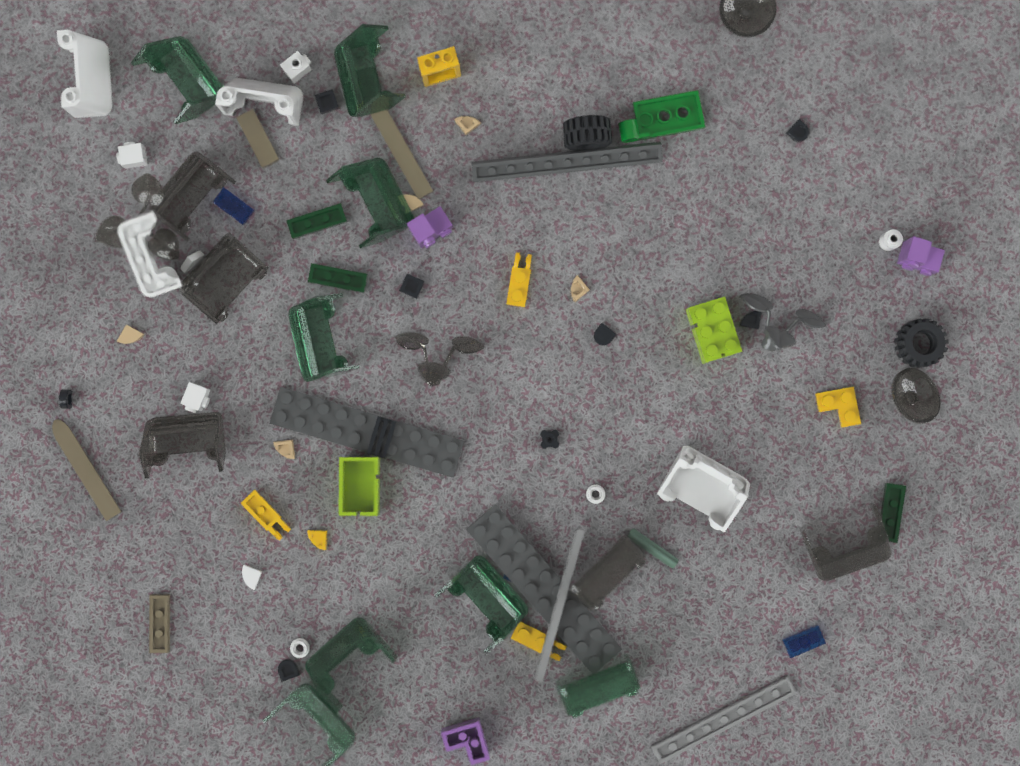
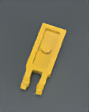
M516 252L506 305L525 308L532 255L528 254L526 256L525 269L518 268L521 255L519 252Z
M256 490L241 502V505L277 540L280 541L283 537L280 532L272 527L278 522L285 531L289 532L291 530L288 524L281 519L282 517Z
M519 620L511 639L541 653L546 634ZM554 640V646L561 650L566 649V645ZM551 652L550 657L560 661L561 656Z

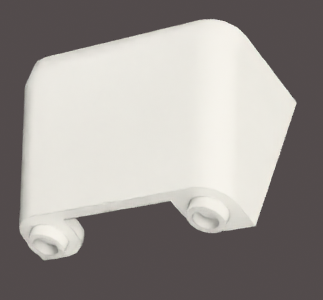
M58 30V44L63 49L74 53L76 87L66 88L62 92V108L74 118L108 115L112 110L108 46L103 41L71 30Z
M233 78L217 92L215 105L224 115L233 116L237 109L244 108L245 100L248 99L274 103L276 111L281 115L287 116L289 125L299 126L303 94L298 87Z
M152 209L124 221L118 227L120 240L140 290L147 297H154L182 287L175 269L169 266L158 269L146 236L151 234V230L154 229L157 222Z
M683 446L658 489L657 495L667 502L678 498L708 515L712 528L725 532L748 498L750 483L743 476L689 446Z

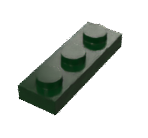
M341 203L286 220L293 240L347 223Z
M311 263L308 283L365 293L368 274Z
M885 483L877 540L898 543L906 486Z

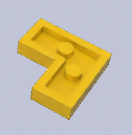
M854 387L815 394L818 412L837 409L841 428L861 424Z

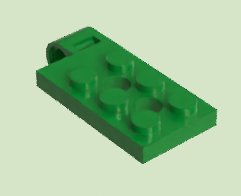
M698 90L633 102L635 119L618 123L622 143L705 129ZM680 108H684L687 110L688 116L682 118L678 115L677 111ZM667 112L669 120L662 121L659 118V113Z

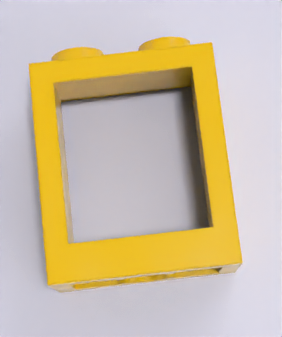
M454 46L417 57L425 87L461 77L460 64Z

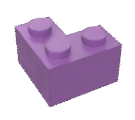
M440 206L424 216L422 213L407 223L410 232L421 248L424 246L426 248L431 247L436 243L435 239L440 236L442 238L452 233L451 229L453 228L452 223Z
M913 236L903 242L897 264L902 265L901 268L912 271L914 268L920 270L922 275L931 276L939 272L945 250L932 247L931 241Z
M479 717L442 728L441 734L446 752L465 746L471 765L490 760V753Z

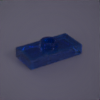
M224 187L212 201L243 226L255 212L254 209Z
M818 625L782 639L789 658L826 644Z

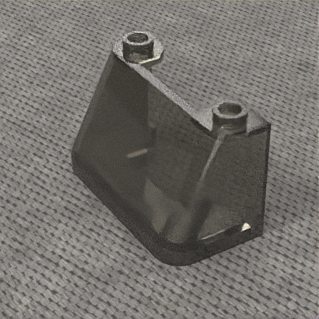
M229 232L222 237L181 282L182 287H179L178 290L208 318L218 324L219 321L223 322L229 315L227 313L228 306L253 279L261 280L264 278L269 267Z

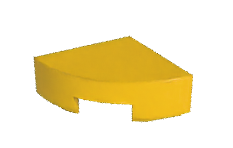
M307 530L308 538L312 544L321 550H327V531Z

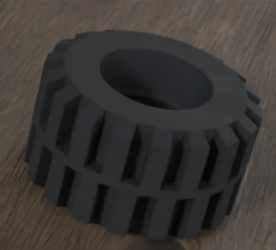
M584 115L568 119L563 123L564 146L569 150L605 148L612 144L611 120L608 117Z
M927 318L913 320L903 325L901 330L896 333L898 338L894 339V343H897V346L894 347L895 351H899V354H897L898 358H903L902 362L904 364L908 363L910 367L917 368L938 363L939 359H943L945 356L943 353L948 350L945 345L949 344V341L945 340L944 337L947 336V333L941 331L943 327L941 325L937 326L936 321H930ZM917 332L924 333L929 338L930 348L926 354L918 353L913 347V337Z

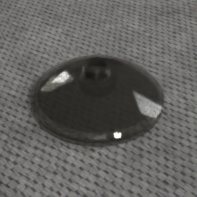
M720 0L719 15L722 23L731 33L740 37H755L764 33L773 23L776 16V1ZM747 10L749 15H743L742 11Z
M906 368L895 375L891 391L898 411L906 419L917 424H925L935 419L939 413L941 402L939 391L933 380L926 373L916 368Z

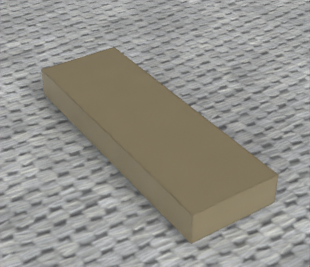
M254 109L236 117L261 167L265 168L279 161Z
M150 594L149 653H169L170 594Z

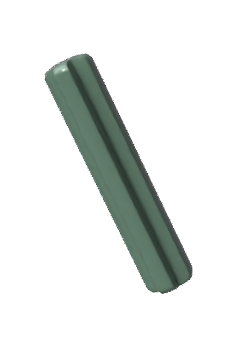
M636 529L630 530L627 537L669 567L674 568L677 565L678 558Z

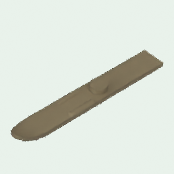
M371 98L368 103L371 117L418 199H421L432 193L431 186L388 110L378 99Z
M54 420L52 430L56 441L104 519L108 521L122 511L72 430L62 420Z

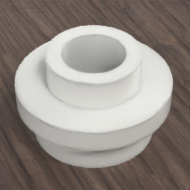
M591 485L586 491V497L591 503H601L605 498V490L600 485ZM595 490L599 492L597 498L592 496V492Z
M303 638L295 639L290 646L292 655L297 658L305 657L310 650L309 643ZM301 644L304 647L303 651H298L297 645Z

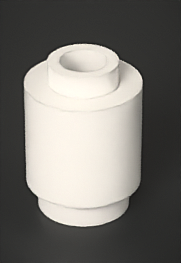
M894 229L885 232L879 238V245L885 251H892L903 242L902 234Z

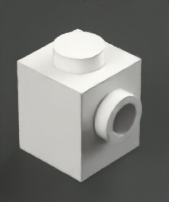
M298 51L280 64L282 70L294 84L312 70L310 67L311 61L305 54L301 55Z
M126 142L123 144L124 146H118L119 153H116L117 161L125 169L148 165L146 150L143 144Z
M189 382L180 404L185 405V410L196 413V410L202 411L209 404L210 398H208L210 389Z

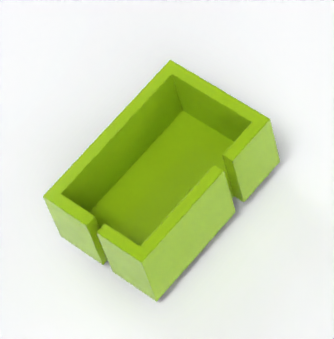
M725 296L686 309L690 326L696 323L698 326L692 329L702 364L742 352Z
M339 457V516H357L359 511H361L360 516L380 515V478H376V475H380V457Z

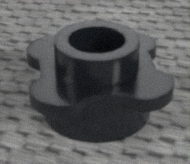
M557 430L541 431L542 442L540 445L543 449L547 447L556 449L559 447V432Z

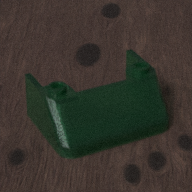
M362 24L335 48L334 57L347 110L351 117H362L389 110L406 98L403 93H391L389 90L382 91L374 58L381 50L379 37L389 29L388 26Z
M182 36L145 43L131 62L132 66L147 63L153 72L159 74L167 73L187 100L182 104V111L173 121L175 124L196 119L213 107L216 102L217 92L223 87L192 43Z
M374 158L342 166L326 180L327 184L341 180L348 191H359L375 222L368 229L370 237L359 245L360 249L380 243L408 228L407 223L414 219L388 164L382 158Z
M343 293L316 296L289 309L288 317L301 375L306 382L345 374L360 368L359 365L348 366L347 359L343 355L337 356L328 319L332 318L336 311L333 301L342 298Z
M480 555L474 557L434 594L437 598L445 590H448L457 597L465 593L489 619L485 629L492 642L484 650L485 654L504 641L528 614L526 603L486 558Z
M356 617L313 654L305 664V669L314 687L336 713L341 710L343 705L332 693L335 681L329 672L357 647L366 655H372L381 649L392 663L398 658L367 620L362 617Z
M628 654L624 655L625 662L561 686L559 680L555 681L568 716L577 718L584 714L583 711L625 695L631 697L639 693L638 690L641 686Z
M301 684L263 719L266 723L286 703L295 710L304 709L329 736L327 745L333 755L321 766H330L353 745L356 739L354 731L310 684Z

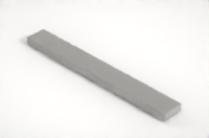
M581 528L575 529L535 673V680L542 683L585 532Z
M787 675L651 745V748L661 764L797 694Z

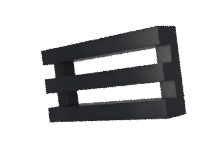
M377 417L367 450L368 454L386 459L396 421ZM382 421L384 424L375 451H372ZM389 423L391 427L382 454L379 451Z

